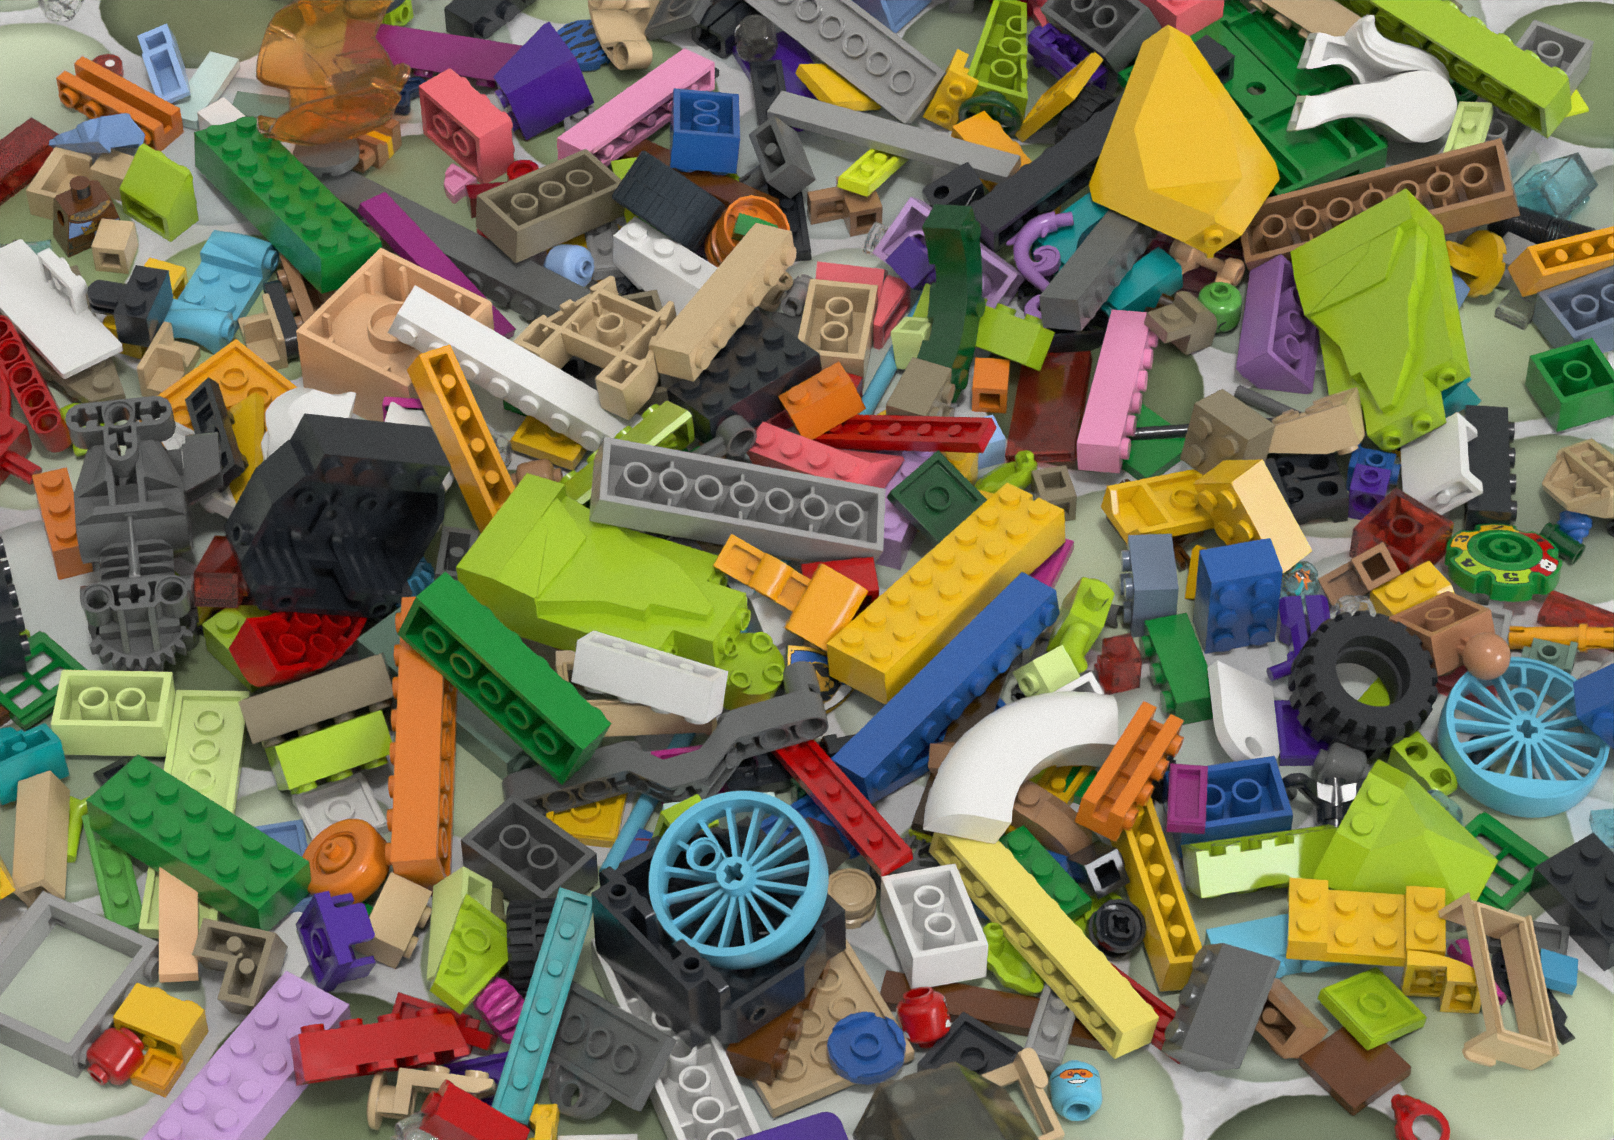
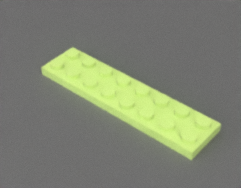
M176 690L164 771L235 815L247 726L238 701L250 697V691ZM148 866L139 922V934L148 938H159V872ZM199 899V930L203 918L219 921L221 912Z

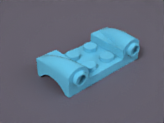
M218 230L212 232L200 251V265L178 299H173L164 319L165 322L172 324L174 338L193 340L206 347L213 354H216L231 342L239 329L238 318L247 316L263 290V283L268 282L278 266L279 252L268 241L233 232Z

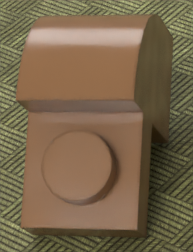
M837 176L835 187L807 192V216L811 225L843 219L850 237L867 234L875 225V232L882 231L883 207L876 190L866 197L838 188L839 176Z
M1384 542L1351 559L1348 563L1318 578L1317 581L1333 610L1336 611L1370 593L1374 588L1398 577L1401 573Z

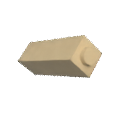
M50 770L18 781L12 880L16 889L14 893L29 908L42 891L65 899L70 790Z

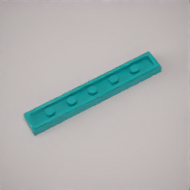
M561 887L555 900L491 1106L526 1126L530 1119L593 914L592 897Z

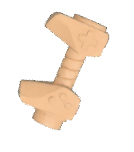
M1177 239L1173 241L1170 247L1169 255L1181 265L1182 274L1199 268L1201 265L1217 272L1215 282H1225L1233 286L1238 285L1244 275L1245 264L1238 258L1229 257L1225 261L1216 257L1206 258L1203 252Z

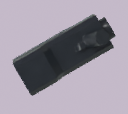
M717 0L707 8L699 25L691 27L692 40L705 50L710 49V52L719 58H726L733 52V46L743 43V36L739 39L740 31L741 35L745 32L747 33L764 18H767L744 0ZM741 24V27H739L735 34V28Z

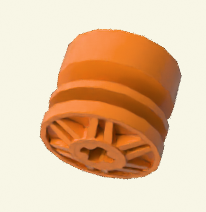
M749 195L735 200L722 213L705 238V254L708 262L718 268L740 242L731 238L739 213L760 218L777 225L780 229L790 231L788 220L782 210L765 197Z

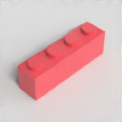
M762 422L756 430V441L751 449L746 452L751 462L755 465L879 488L887 486L905 461L903 456L837 449L766 422Z

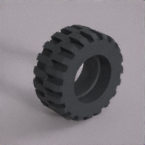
M1356 611L1353 616L1350 612L1340 613L1334 619H1327L1321 623L1301 648L1290 668L1292 673L1288 678V689L1293 693L1289 699L1293 710L1298 709L1300 712L1297 719L1303 727L1308 726L1312 730L1310 736L1317 742L1323 740L1329 744L1327 748L1334 742L1346 744L1363 751L1368 759L1379 758L1383 753L1389 755L1394 744L1414 734L1433 710L1432 705L1436 702L1438 690L1435 687L1438 682L1437 671L1435 668H1430L1434 661L1429 651H1423L1421 648L1423 642L1416 634L1411 636L1406 631L1407 626L1398 621L1394 624L1388 621L1389 616L1377 613L1375 617L1370 616L1369 611ZM1353 663L1371 670L1385 685L1389 694L1390 705L1371 706L1354 699L1341 685L1336 673V665Z

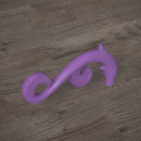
M1055 211L1038 215L1026 223L1014 237L1006 241L1007 246L1014 245V260L1020 273L1042 292L1050 284L1044 277L1052 275L1059 270L1061 255L1056 247L1050 245L1041 246L1033 252L1035 261L1040 262H1033L1029 257L1031 245L1039 237L1045 238L1047 233L1058 231L1059 227L1074 225L1072 212L1055 214ZM1040 295L1032 297L1024 307V317L1026 314H1030L1042 319L1041 311L1038 310Z

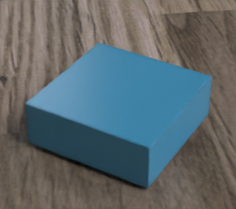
M1541 948L1539 955L1546 988L1572 995L1577 986L1578 959Z

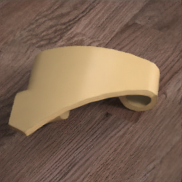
M587 0L596 36L614 66L619 70L647 69L652 62L653 52L649 42L646 41L647 36L644 32L659 0Z

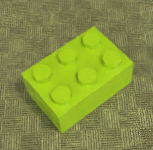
M382 710L367 712L355 718L266 747L265 751L278 789L289 790L291 795H297L317 788L316 780L325 778L326 783L334 782L352 776L351 768L360 766L361 770H369L388 763L386 756L390 755L389 748L392 740Z

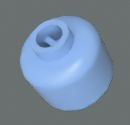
M560 244L554 246L549 251L544 261V267L585 287L591 281L594 272V259L590 251L583 246Z

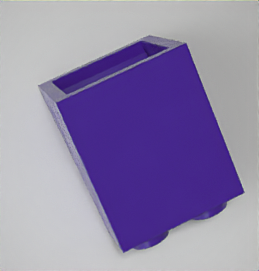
M550 22L543 24L493 76L498 87L494 94L501 107L508 109L507 114L513 123L512 131L519 130L525 140L594 103L574 54Z

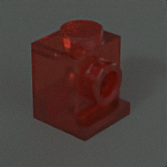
M1131 633L1102 639L1101 655H1097L1094 671L1099 673V682L1104 694L1110 695L1140 688L1142 658Z

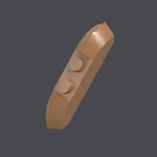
M957 742L930 744L928 768L934 776L937 775L938 768ZM1027 780L1019 787L1013 805L1012 822L1010 825L1015 828L1024 825L1041 844L1065 856H1070L1092 844V830L1075 822L1077 812L1069 805L1030 780Z

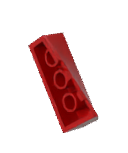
M439 1008L415 1011L416 1017L401 1019V1013L381 1015L377 1017L378 1023L363 1025L362 1018L344 1020L339 1022V1028L325 1030L324 1024L307 1025L300 1027L301 1034L290 1038L296 1086L375 1075L378 1071L389 1073L399 1071V1068L417 1069L424 1068L427 1065L450 1064L469 1055L468 1046L452 1012L439 1014Z

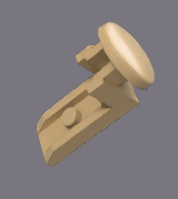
M427 1065L426 1071L399 1068L396 1086L388 1085L387 1072L378 1071L372 1079L368 1095V1125L371 1129L379 1130L383 1117L413 1122L417 1093L430 1094L432 1091L437 1093L445 1079L453 1082L455 1086L479 1100L495 1095L498 1086L494 1079H488L489 1074L486 1072L466 1070L465 1076L449 1074V1068L436 1065Z

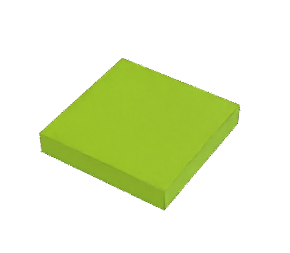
M1377 966L1322 988L1317 997L1321 1004L1367 1051L1424 1027L1427 1017Z

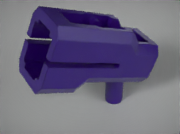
M1048 23L1044 27L1040 25L1035 27L1027 38V52L1034 57L1032 60L1033 65L1037 68L1045 67L1058 80L1090 55L1075 39L1068 34L1061 33L1052 23ZM1100 64L1082 90L1087 86L1095 85L1105 91L1110 71Z
M1305 595L1307 615H1304L1301 596H1285L1280 598L1277 630L1279 640L1289 646V653L1287 654V661L1266 669L1270 681L1273 682L1291 675V665L1301 648L1321 623L1331 619L1327 597L1323 595Z

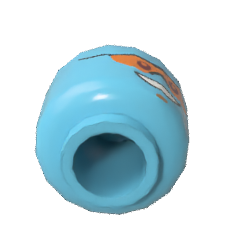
M1071 1060L1058 1066L1052 1072L1049 1080L1053 1109L1059 1115L1071 1121H1082L1088 1119L1101 1107L1103 1101L1101 1079L1098 1070L1094 1066L1078 1060Z

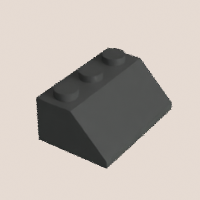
M1225 943L1203 945L1193 959V971L1188 984L1180 992L1178 999L1180 1004L1174 1019L1165 1030L1166 1040L1161 1051L1197 1072L1240 1069L1281 961Z

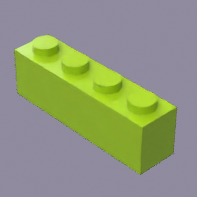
M927 283L924 286L913 317L927 318L931 285ZM984 298L985 311L983 316L980 317L975 347L1040 371L1055 332L1042 326V319L1030 314H1026L1025 318L1021 319L1015 316L1017 310L997 303L995 309L986 306L988 299Z

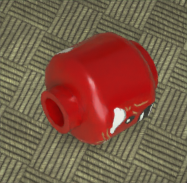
M917 987L903 994V999L896 1008L903 1035L909 1042L918 1043L921 1048L932 1047L951 1029V1019L945 997L941 993L933 991L931 987Z

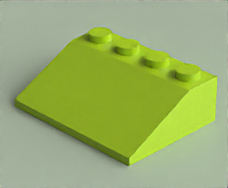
M665 401L660 406L656 403L641 415L643 419L633 428L630 425L626 426L614 437V439L682 451L695 441L693 418L688 410L669 401ZM598 450L586 460L588 465L578 473L572 470L559 481V483L565 484L566 494L569 498L590 509L594 458Z

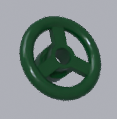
M994 91L970 97L962 102L958 109V117L962 122L970 118L968 116L970 108L979 106L980 112L985 111L993 120L1006 126L1002 128L1008 136L1015 134L1023 124V116L1020 110L1013 103L1007 101L1004 95ZM1005 111H1007L1012 117L1005 116Z

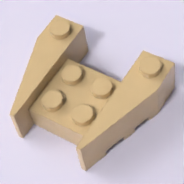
M610 275L591 286L590 293L575 302L569 299L560 305L561 310L547 318L545 315H542L535 319L513 342L559 369L573 356L603 368L601 373L595 378L601 408L630 420L651 398L661 373L657 372L653 344L677 316L674 302L669 301L659 312H656L619 296L615 277Z

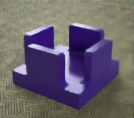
M329 891L314 894L295 924L316 986L325 992L334 991L340 983L367 977L376 965L374 956L360 959L355 957L352 945L373 940L375 933L365 905L363 903L352 904L354 901L352 893L333 897L330 896Z

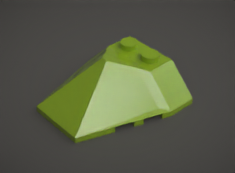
M1378 759L1339 825L1312 879L1328 880V890L1405 895L1406 886L1445 888L1446 907L1468 892L1470 893L1471 900L1477 901L1498 860L1413 777Z

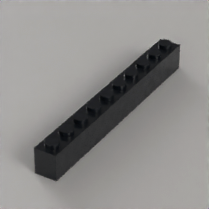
M1207 34L1197 42H1194L1223 85L1233 79L1235 55ZM1123 94L1119 95L1112 104L1102 111L1094 113L1082 126L1071 130L1060 142L1046 148L1034 161L1023 165L1016 174L1005 182L998 183L986 196L970 204L976 221L981 226L980 243L994 253L998 252L1006 246V241L1014 237L1031 219L1038 215L1052 212L1089 185Z

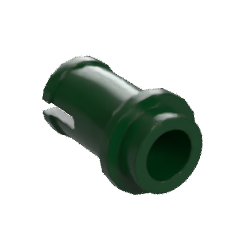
M1550 522L1547 523L1539 534L1550 540L1558 548L1559 555L1567 559L1571 564H1575L1585 551L1586 545L1581 544L1560 530L1561 525L1558 523L1555 525Z

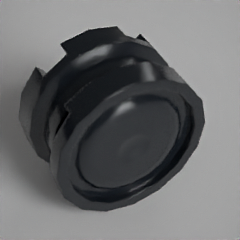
M1113 899L1104 903L1097 911L1092 913L1086 922L1085 934L1093 945L1104 953L1107 959H1121L1140 945L1145 937L1146 923L1143 914L1134 904L1123 899Z

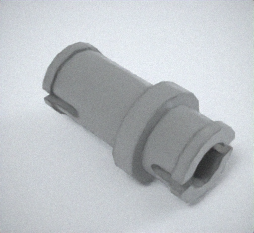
M802 274L801 278L797 276L793 280L792 287L787 290V295L781 302V309L786 315L793 317L796 313L799 315L806 301L809 281L813 279L811 276Z

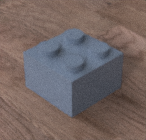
M1172 534L1128 535L1127 550H1121V570L1125 574H1119V592L1127 600L1122 602L1123 623H1130L1131 637L1144 636L1145 620L1177 614L1179 587Z

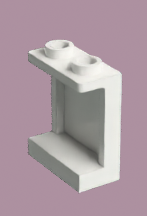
M1458 412L1447 417L1446 424L1400 447L1403 503L1408 510L1425 523L1483 493L1482 482L1469 471L1467 442L1478 436L1477 429Z

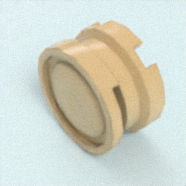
M852 868L841 869L829 876L827 893L845 909L846 929L860 928L861 924L865 921L870 922L876 912L877 888L874 880L868 873Z

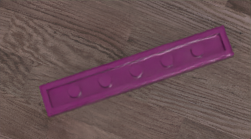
M386 192L360 203L357 210L359 214L401 258L487 299ZM492 304L494 331L507 339L513 337L516 328Z

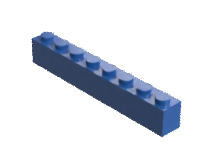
M1021 572L831 758L869 802L880 792L885 791L891 781L904 768L909 767L914 762L916 756L928 744L933 743L938 738L940 732L953 720L958 719L964 709L977 696L982 695L988 685L1000 673L1005 672L1011 665V662L1023 650L1028 649L1047 627L1055 623L1060 615L1056 590Z

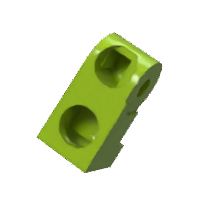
M1419 731L1392 746L1387 764L1413 777L1437 802L1458 789L1457 778L1452 769Z

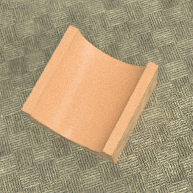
M380 248L296 331L304 388L315 389L329 394L355 392L356 398L353 413L366 420L384 422L382 408L384 396L419 399L407 369L422 352L400 342L396 337L388 333L397 313L415 285L494 331L492 302Z

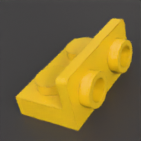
M959 49L956 50L945 70L946 74L935 95L929 101L923 118L949 131H952V126L956 125L959 120L958 109L966 99L972 97L979 83L977 79L967 75L969 69L964 66L969 54Z

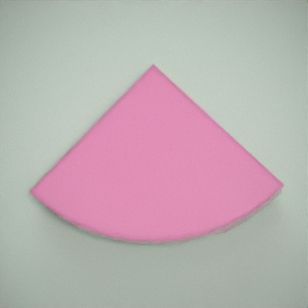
M452 163L445 172L444 189L447 198L455 204L466 196L465 185L477 184V178Z

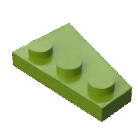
M467 893L460 904L429 990L459 1014L508 965L506 923Z

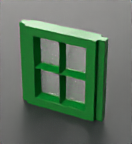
M41 631L28 638L31 656L25 657L28 671L0 678V705L9 711L10 719L21 729L24 728L25 730L54 711L62 670H87L45 632Z
M1484 811L1482 814L1479 813L1464 827L1498 860L1477 902L1508 912L1530 891L1534 867L1550 857Z

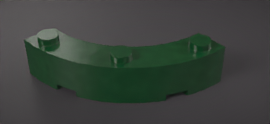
M934 204L922 226L929 264L935 265L936 283L933 282L930 287L927 316L929 323H932L929 341H922L917 358L952 369L951 384H955V392L951 403H956L961 391L968 384V372L975 351L979 321L985 311V300L982 297L981 226L976 221L972 206Z

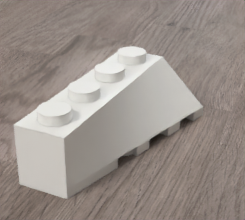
M637 217L631 219L613 235V264L639 290L643 289L646 292L657 289L662 307L669 301L674 302L676 316L717 269L713 264Z

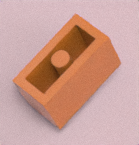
M839 361L778 396L799 435L811 440L866 409L852 380Z

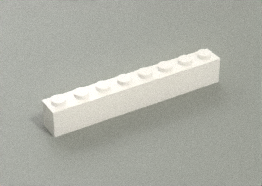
M416 285L403 303L388 331L389 334L396 337L400 342L410 345L422 353L450 344L466 380L474 382L489 391L493 396L501 398L517 407L524 414L543 422L555 432L562 433L579 443L586 450L595 452L599 449L604 437L614 438L626 426L630 425L633 428L643 420L638 414L627 420L601 408L597 390Z

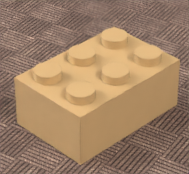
M810 279L798 335L799 340L820 354L822 370L839 361L847 373L863 377V388L873 342V322L878 306V285Z

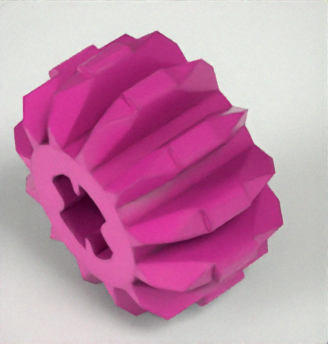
M496 977L476 997L473 1005L493 1033L503 1043L511 1045L524 999L507 980Z

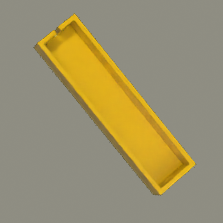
M1009 483L1003 485L827 643L829 676L886 705L1021 572L1030 575L1065 543L1064 509L1039 497L1033 501L1032 494Z

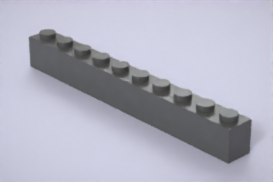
M352 170L338 176H331L329 172L322 173L320 178L316 177L366 227L370 226V224L357 211L360 203L386 192L485 297L493 300L499 306L506 307L522 315L527 320L534 321L542 315L548 318L561 310L560 305L569 299L575 302L590 293L589 289L529 259L515 263L491 240Z

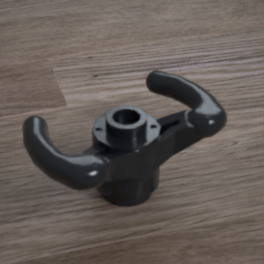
M1291 773L1282 778L1288 799L1296 798L1298 790L1316 807V823L1320 825L1330 824L1335 827H1339L1366 779L1365 777L1356 783L1346 784L1344 778L1333 777L1323 780V783H1319L1304 773Z

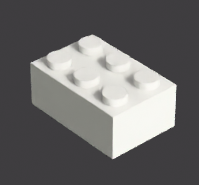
M955 863L881 876L880 910L911 989L934 987L986 977L988 943Z

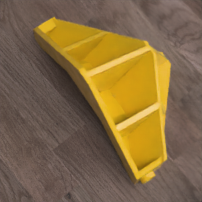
M1167 25L1142 43L1091 177L1089 188L1092 201L1203 252L1206 258H1213L1214 253L1242 236L1280 177L1276 162L1190 36Z

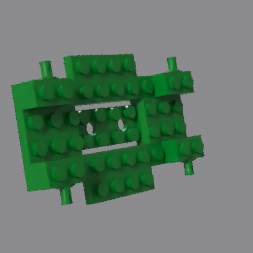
M1224 0L1223 17L1190 36L1193 42H1197L1207 34L1235 55L1234 77L1223 86L1276 162L1280 179L1267 198L1332 182L1343 176L1351 177L1385 168L1388 141L1382 134L1377 136L1361 119L1352 117L1339 118L1314 128L1286 132L1297 96L1320 95L1344 86L1354 85L1352 77L1342 67L1335 64L1312 69H1298L1297 67L1306 41L1298 36L1297 33L1299 31L1292 26L1289 30L1283 28L1273 19L1275 15L1269 11H1266L1264 14L1258 11L1251 13L1239 0ZM1138 54L1124 70L1118 72L1117 82L1124 89ZM1253 87L1255 89H1263L1265 92L1261 95H1252L1247 89Z

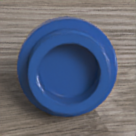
M1567 510L1559 513V521L1556 522L1561 525L1560 530L1581 544L1583 538L1589 535V530L1593 527L1592 519L1588 515Z

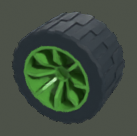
M646 151L640 152L612 194L613 200L634 213L640 220L693 253L697 252L726 208L718 199Z

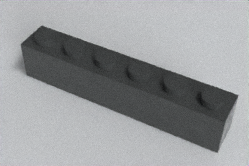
M1109 209L1039 296L1042 326L1082 331L1090 319L1095 316L1101 305L1107 301L1108 296L1115 287L1120 284L1126 273L1132 269L1136 260L1145 252L1150 242L1157 237L1158 231Z

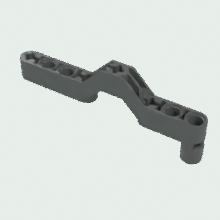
M805 661L794 662L788 665L783 671V680L787 694L723 713L717 720L716 729L698 750L663 760L642 751L640 744L634 741L615 743L596 749L591 759L563 785L540 765L506 776L501 783L504 801L514 794L546 816V813L554 811L555 814L635 790L664 803L681 802L696 794L701 799L714 796L720 791L743 759L816 739L827 732L829 724L823 699L820 696V687L813 664Z

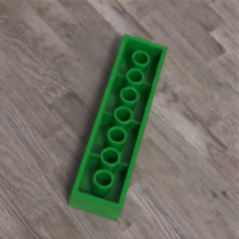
M254 116L241 117L233 122L211 125L207 129L194 132L195 167L321 294L339 289L382 248V241Z

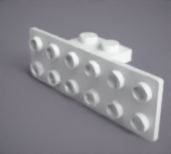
M22 239L0 248V312L10 319L14 327L63 379L73 376L123 351L121 342L88 309L86 299L87 284L82 276H76L71 271L69 264L63 257L59 258L50 248L36 255Z

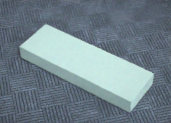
M211 51L208 53L189 81L191 95L177 100L173 104L180 108L184 127L195 130L199 129L197 112L220 98L240 68L238 58Z

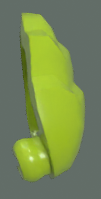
M1029 450L1018 452L1015 455V462L1004 463L978 479L974 487L990 493H996L1006 483L1022 490L1026 489L1031 484L1032 471L1038 470V463L1034 461L1033 452Z
M994 922L986 924L983 928V933L988 943L987 969L994 973L1004 987L1014 989L1025 996L1036 997L1044 988V980L1006 939L1001 925Z

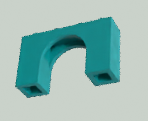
M1091 192L1087 193L1061 212H1072L1074 225L1059 227L1058 231L1047 233L1045 238L1039 237L1032 244V257L1034 258L1033 252L1041 246L1050 245L1056 247L1061 255V265L1059 270L1054 273V275H1057L1108 212L1109 208L1092 201ZM1158 246L1133 265L1132 269L1126 273L1120 284L1115 287L1108 296L1107 301L1100 308L1109 318L1111 310L1143 312L1147 306L1155 308L1162 293L1171 296L1183 287L1181 265Z

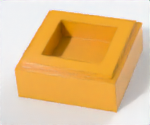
M150 1047L144 1055L143 1064L130 1076L131 1083L166 1098L185 1070V1062L180 1058Z

